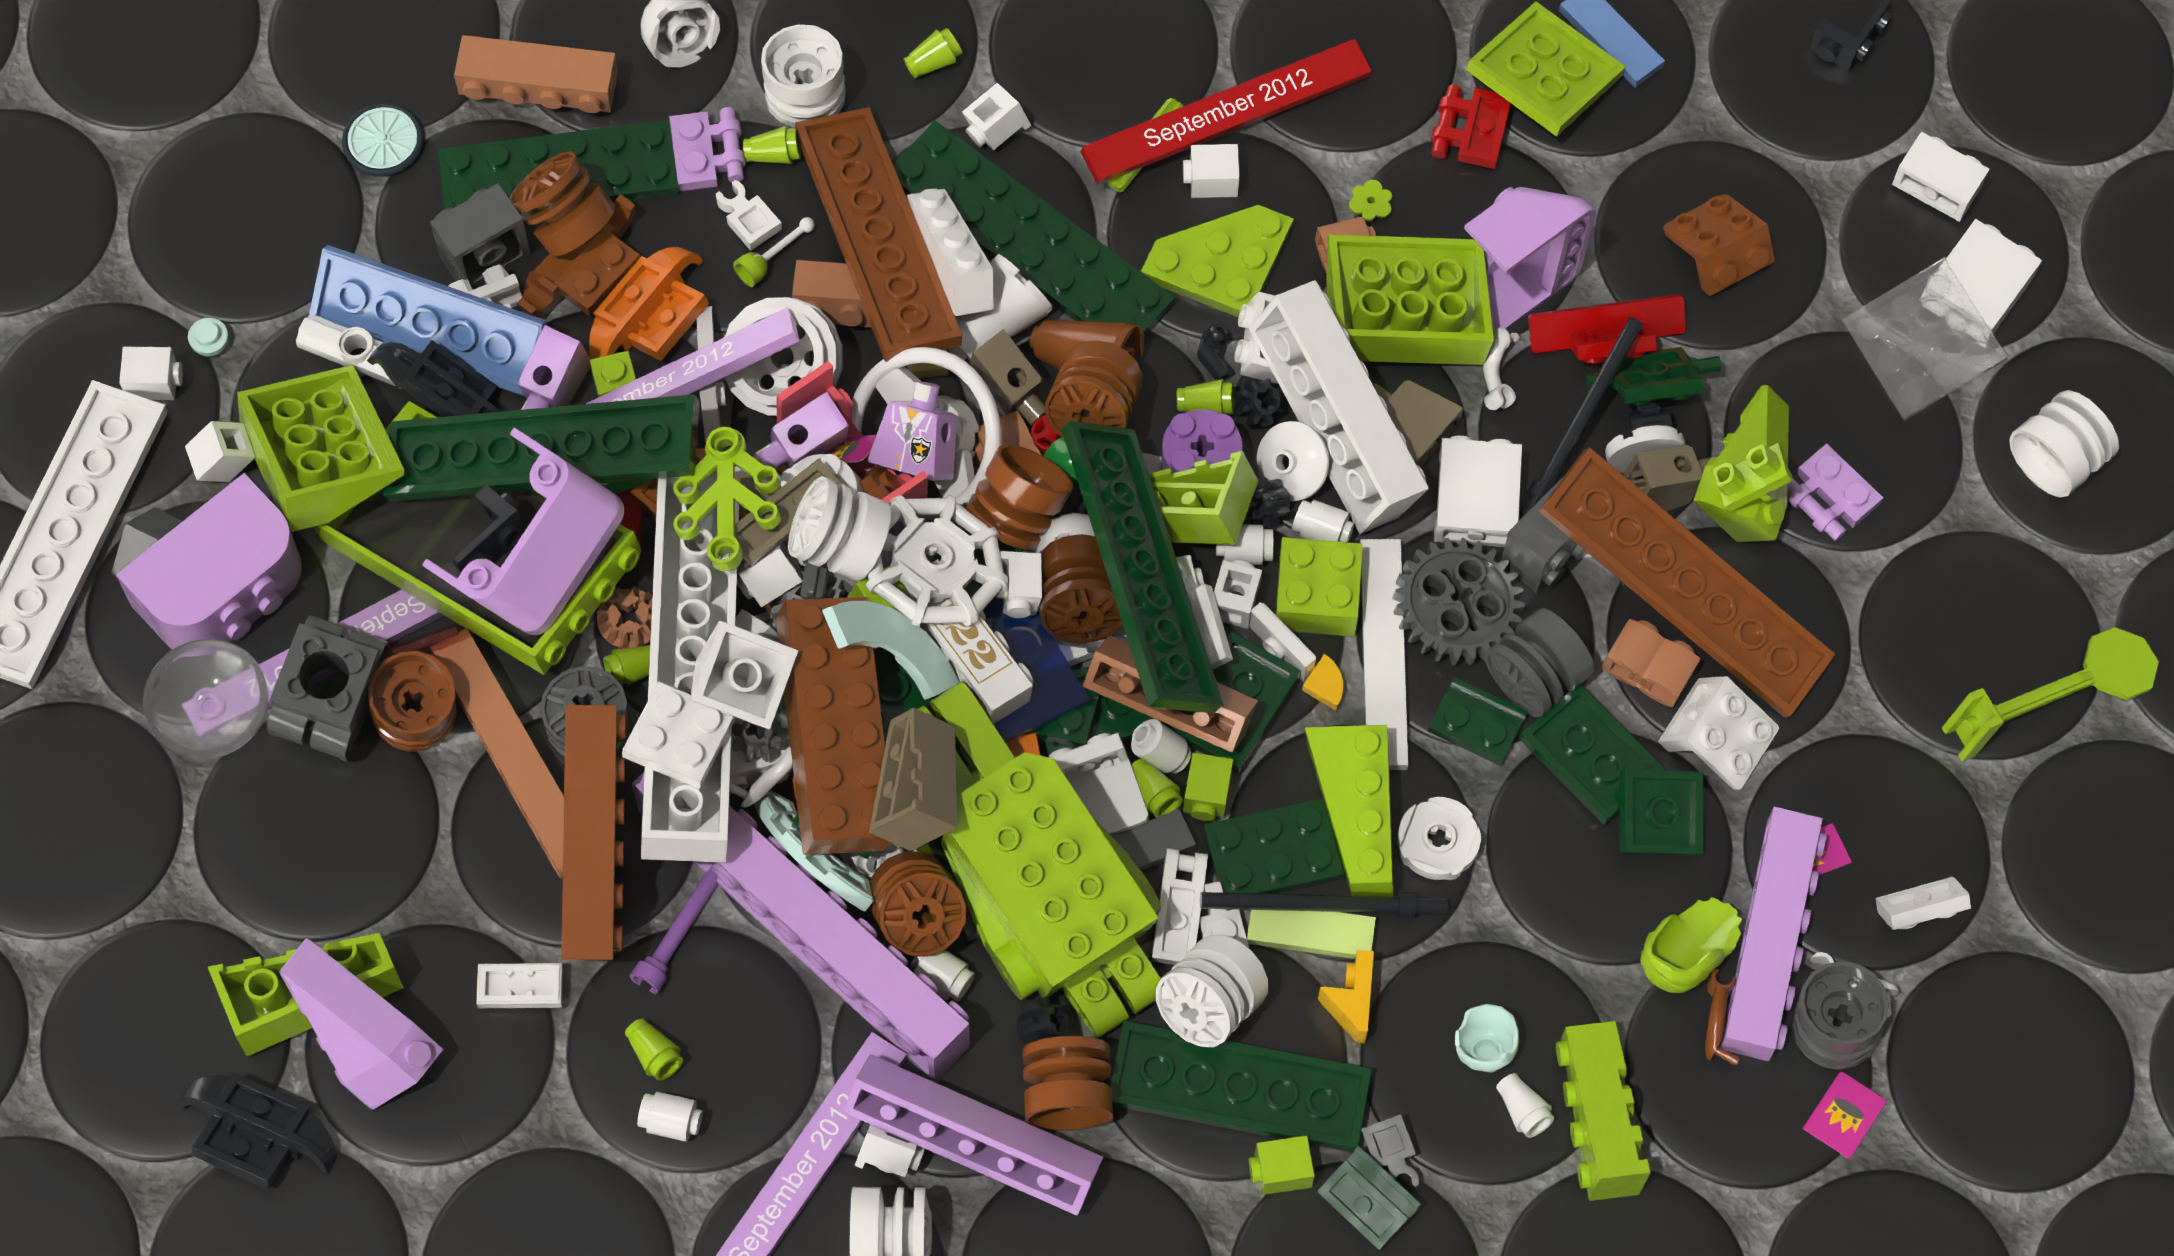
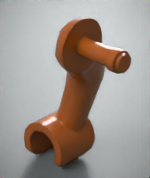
M1715 969L1707 983V991L1713 998L1706 1032L1705 1055L1709 1061L1712 1060L1714 1055H1717L1734 1066L1737 1065L1740 1059L1738 1058L1739 1056L1733 1055L1719 1046L1722 1042L1725 1027L1727 998L1734 987L1736 979L1733 977L1727 985L1720 984L1716 980L1719 969Z

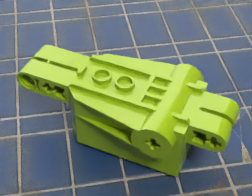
M961 681L930 701L931 708L937 719L955 727V746L973 772L970 773L956 751L958 828L942 836V848L984 948L1012 992L1020 1000H1023L1036 991L1043 998L1049 997L1061 989L1089 1032L1098 1039L1123 1023V1020L1129 1019L1124 1005L1108 980L1111 981L1122 1000L1134 1014H1137L1156 1001V987L1161 978L1136 940L1148 933L1159 917L1156 913L1161 910L1159 899L1147 878L1133 862L1129 854L1089 813L1055 760L1025 752L1015 758L973 693ZM924 705L918 708V710L933 716Z

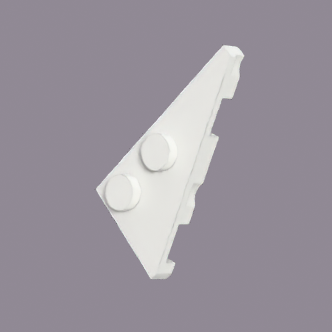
M712 306L706 307L696 318L698 350L715 342ZM725 378L700 389L705 441H707L709 434L713 430L721 427L719 406H726L724 382L719 381H725Z

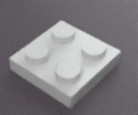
M658 681L623 748L622 757L700 789L735 721V717L691 701L690 694Z

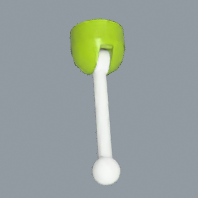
M809 217L803 218L799 223V227L763 255L749 252L733 262L734 270L739 278L746 285L754 287L767 274V261L804 232L809 233L813 231L815 227L813 219Z

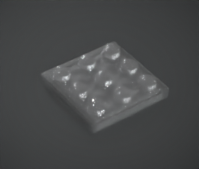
M1945 257L1842 319L1844 326L1903 421L2007 360L2005 352Z

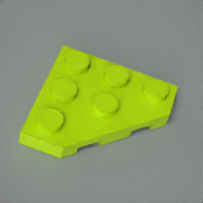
M1255 205L1165 236L1155 241L1141 272L1165 289L1239 317L1243 304H1248L1258 292L1263 291L1293 227L1294 218L1266 207Z

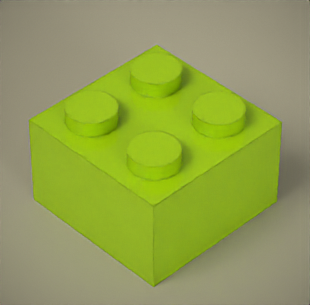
M1282 537L1275 615L1292 632L1354 637L1358 620L1363 544Z

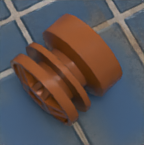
M572 151L558 154L540 164L515 187L509 198L517 211L521 213V217L527 225L536 224L533 234L552 256H561L587 242L609 221L615 209V204L597 183L588 184L591 174L584 166L580 167L581 161Z
M1093 340L1079 343L1070 349L1062 362L1056 380L1045 402V414L1052 429L1063 437L1061 429L1069 421L1126 428L1132 409L1142 389V372L1137 361L1126 350L1109 342Z
M1004 444L997 448L986 468L985 475L987 479L979 481L975 494L971 495L967 502L966 510L988 527H995L1000 534L997 538L999 541L1016 548L1035 550L1041 541L1039 533H1045L1051 527L1053 519L1051 515L1061 511L1072 492L1073 484L1069 476L1046 457L1018 445Z
M419 651L399 652L385 659L373 672L368 686L372 723L379 736L392 747L408 752L425 751L440 744L452 731L457 716L454 680L447 667L433 655ZM410 701L414 705L420 703L421 711L416 712L413 709L407 711L406 703Z
M920 851L901 852L887 858L874 871L869 882L873 902L869 907L885 939L898 951L911 956H931L947 949L959 937L966 921V904L960 889L952 879L949 871L936 857ZM923 905H926L927 909H922ZM919 911L918 915H914L913 912Z
M1059 1036L1040 1039L1022 1048L1023 1064L1026 1065L1023 1068V1080L1034 1085L1024 1091L1025 1123L1043 1130L1069 1131L1094 1128L1104 1125L1113 1119L1112 1088L1102 1083V1081L1111 1076V1065L1107 1063L1110 1060V1045L1092 1037Z

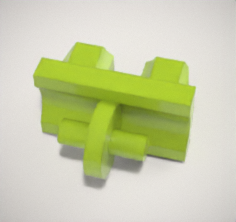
M1779 443L1769 448L1760 444L1749 450L1746 460L1736 465L1725 462L1714 468L1715 481L1725 509L1731 512L1759 497L1767 503L1775 499V489L1793 481L1792 474L1786 463L1784 447Z

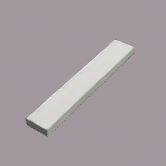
M1361 539L1360 544H1363L1361 603L1365 725H1387L1389 770H1407L1408 745L1404 630L1399 629L1403 616L1394 615L1393 611L1396 605L1401 602L1392 599L1395 589L1400 588L1395 582L1399 573L1402 574L1401 539Z

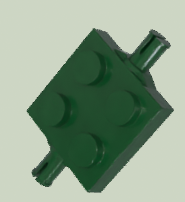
M1682 347L1648 351L1642 357L1624 358L1608 388L1611 387L1617 390L1625 404L1645 405L1652 400L1663 398L1682 400L1688 398L1691 394L1703 393V378L1701 374L1720 373L1721 360L1719 356L1701 359L1692 358L1685 353ZM1598 373L1586 374L1588 390Z

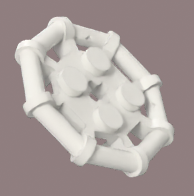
M901 495L890 500L891 522L889 530L897 521L901 522L905 528L897 537L888 533L882 550L891 552V568L884 571L880 554L874 567L867 574L869 581L866 587L871 594L877 593L911 619L912 625L918 627L920 623L962 622L966 626L976 623L978 614L998 592L1004 591L1008 584V577L1003 571L997 539L1000 534L995 527H988L956 502V497L950 495L947 498L905 499ZM917 515H940V517L935 518L934 522L923 523L925 518H918ZM952 519L953 521H955L957 524H959L972 535L969 536L967 533H965L962 529H960L950 520ZM975 549H983L986 566L979 565L977 559L974 560L973 552ZM925 553L930 556L935 553L940 554L942 557L940 560L941 565L930 563ZM973 579L981 583L982 586L970 599L964 588ZM897 581L903 583L919 596L917 601H913L892 584ZM945 598H951L955 605L927 606L929 601L938 603L945 600Z

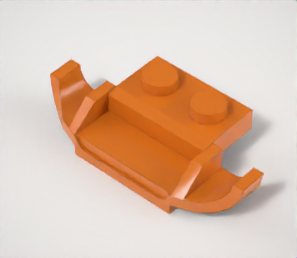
M680 247L662 249L648 258L641 256L594 311L596 318L589 338L590 359L612 355L618 347L628 351L633 346L662 361L709 304L706 296L685 285L680 275L689 264L694 263L699 266L703 259L698 254Z

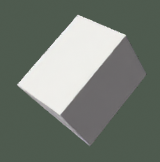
M719 621L695 661L690 700L770 730L798 650Z

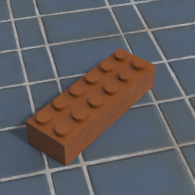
M867 597L785 600L776 615L779 643L798 650L784 693L803 855L885 851L891 843L869 833L885 750L873 647L850 645L838 649L822 612L823 609L842 602L867 601Z
M566 705L561 960H613L614 951H622L623 925H615V909H623V883H615V867H624V842L616 841V825H624L625 800L617 799V783H625V758L617 757V741H626V716L618 715L617 705Z

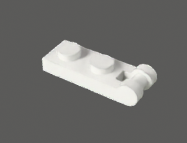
M1166 849L1159 899L1161 910L1157 913L1159 918L1156 921L1152 962L1175 965L1182 961L1185 954L1196 945L1201 912L1200 893L1204 890L1208 854L1195 852V856L1179 854L1177 849ZM1177 870L1191 872V881L1176 879Z

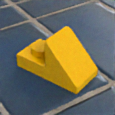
M1357 950L1354 963L1346 964L1344 988L1352 989L1320 987L1318 995L1319 1002L1356 1043L1365 1044L1368 1032L1374 951Z

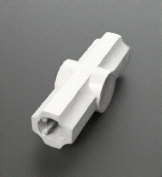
M313 314L304 318L296 339L298 348L341 364L343 367L354 365L358 376L368 375L395 386L379 364L371 365L367 362L373 351L383 342L373 339L370 333L363 328H346ZM355 349H366L360 355H350L351 351Z

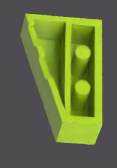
M1243 451L1231 453V459L1209 464L1207 460L1194 462L1195 468L1173 473L1170 468L1149 473L1171 542L1236 544L1258 483V479Z

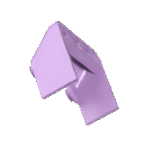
M1509 187L1498 195L1492 206L1465 225L1464 229L1485 251L1484 257L1493 331L1499 327L1509 329L1566 287L1579 274L1596 215V210L1585 198L1526 187H1518L1516 189Z
M513 428L510 435L540 455L531 468L530 483L535 491L547 499L501 568L487 559H476L463 569L459 577H456L427 558L422 566L529 635H540L549 630L622 521L624 505L622 500L613 492L527 435Z

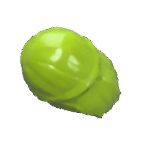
M1711 897L1708 901L1704 902L1697 900L1693 906L1679 916L1672 914L1664 918L1654 931L1648 933L1644 948L1641 951L1640 962L1649 981L1664 991L1684 993L1698 986L1705 979H1708L1709 974L1736 948L1741 935L1739 926L1742 922V918L1737 916V909L1733 908L1730 903H1722L1718 899Z

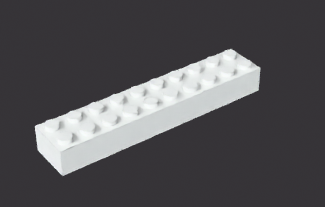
M717 470L699 485L701 490L700 497L717 480ZM735 471V479L740 482V472ZM680 477L658 479L648 700L658 681L691 695L695 661L719 621H723L735 626L737 568L732 571L718 570L713 566L707 554L709 542L717 536V505L699 522L701 531L696 538L692 540L681 539L674 529V519L678 514L686 512L694 503L682 504L677 499L673 486ZM686 487L681 493H689L693 487ZM735 501L736 524L739 521V503ZM685 523L681 529H689L693 523ZM733 553L725 554L722 559L729 558ZM731 729L700 789L645 767L641 859L726 862Z

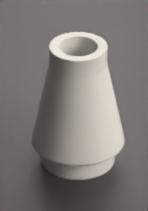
M1516 1073L1506 1076L1497 1084L1496 1089L1503 1098L1517 1132H1523L1526 1137L1531 1138L1542 1133L1552 1124L1554 1116L1550 1112L1552 1109L1551 1105L1526 1085Z

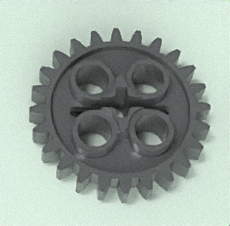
M1445 538L1441 550L1432 541L1426 549L1427 554L1418 549L1413 556L1414 562L1409 560L1405 562L1402 569L1405 574L1399 573L1395 582L1400 588L1395 589L1392 599L1401 603L1396 605L1393 612L1394 615L1406 616L1402 619L1399 629H1412L1408 642L1413 643L1418 640L1424 642L1420 652L1422 654L1428 652L1431 648L1435 649V661L1437 662L1442 659L1444 654H1449L1452 665H1456L1460 656H1464L1468 665H1472L1476 658V653L1485 661L1486 651L1493 645L1500 644L1501 638L1505 635H1515L1516 633L1513 629H1516L1517 625L1522 622V618L1518 614L1522 613L1525 603L1517 601V599L1521 597L1524 589L1522 587H1512L1518 574H1506L1504 572L1509 563L1507 559L1499 563L1493 560L1497 550L1492 549L1486 555L1481 553L1482 542L1480 541L1476 543L1473 550L1467 548L1465 538L1461 539L1458 547H1453L1450 539ZM1442 571L1446 572V573L1448 574V576H1449V579L1446 577L1445 574H1443V573H1441V572H1442ZM1464 571L1472 574L1476 581L1468 582L1463 580L1459 572ZM1431 586L1436 588L1440 596L1428 595L1423 587ZM1477 607H1488L1489 609H1491L1494 616L1488 617L1482 615L1478 611ZM1447 620L1455 623L1458 631L1445 629L1441 621ZM1468 623H1469L1470 626H1471L1472 628H1474L1476 631H1471V629H1470L1469 626H1468Z

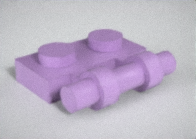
M722 108L719 111L720 122L709 125L708 111L669 116L679 191L718 187L716 173L728 172V180L730 182L734 180L740 182L744 179L743 167L746 165L744 152L740 150L739 137L742 134L741 124L736 119L734 108ZM723 141L725 152L720 155H713L712 142Z
M1827 443L1798 468L1796 474L1805 483L1799 485L1793 479V481L1788 483L1787 495L1789 496L1787 501L1795 509L1800 507L1814 520L1813 526L1820 533L1826 532L1834 541H1838L1847 531L1838 522L1841 517L1854 528L1875 510L1883 500V497ZM1817 493L1830 508L1825 510L1812 496Z

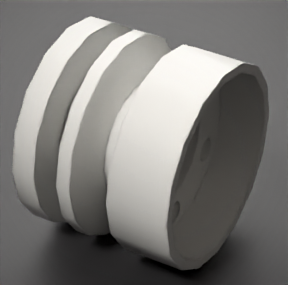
M794 25L783 28L770 37L763 48L761 58L765 100L769 112L780 123L795 128V122L838 114L844 106L846 94L845 77L843 75V53L839 42L828 31L814 25Z
M2070 390L2058 393L2051 403H2047L2041 408L2039 415L2030 417L2013 431L2009 439L2012 454L2025 475L2037 487L2050 495L2060 498L2069 496L2087 480L2091 472L2098 471L2104 462L2110 461L2119 450L2118 436L2103 411L2085 396Z
M821 476L814 480L799 503L789 533V554L802 561L808 559V563L818 567L827 563L830 572L859 582L871 571L881 554L891 522L890 505L886 501L863 492L853 495L849 486L837 485L836 481Z
M1209 935L1201 939L1185 954L1182 961L1176 963L1171 971L1161 978L1156 987V1003L1162 1018L1185 1041L1200 1047H1215L1223 1043L1240 1026L1242 1020L1248 1018L1263 1003L1268 994V978L1263 965L1255 954L1240 941L1226 935Z
M852 1187L850 1256L931 1255L932 1211L926 1197V1187H915L914 1207H905L904 1187L897 1188L893 1207L884 1206L881 1187Z

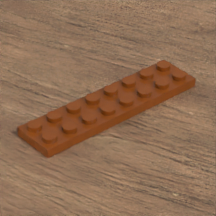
M870 107L795 122L798 142L884 361L888 362L900 352L915 347H930L944 350L962 346V333Z
M1590 447L1581 453L1538 510L1539 513L1784 718L1793 714L1835 656L1834 652Z

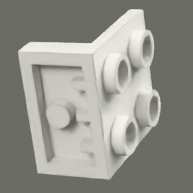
M1727 676L1698 678L1658 742L1668 752L1693 751L1733 790H1740L1777 734L1779 726Z

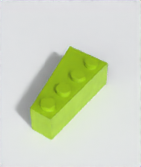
M1387 725L1305 727L1307 746L1324 798L1351 896L1394 897Z
M380 933L325 943L324 948H321L381 997L404 988ZM297 949L286 951L284 956L263 960L260 956L244 959L243 964L224 967L223 964L208 966L234 1034L246 1056H250L313 1028L306 1015L301 1013L279 973Z
M1616 1021L1565 1027L1561 1041L1556 1042V1055L1559 1066H1566L1568 1081L1563 1082V1095L1566 1107L1573 1106L1575 1122L1570 1123V1135L1573 1147H1580L1582 1163L1577 1164L1580 1188H1587L1589 1201L1640 1195L1651 1172L1648 1159L1640 1160L1641 1144H1643L1640 1125L1631 1126L1630 1119H1633L1634 1116L1632 1090L1629 1085H1622L1620 1080L1621 1078H1626V1064Z

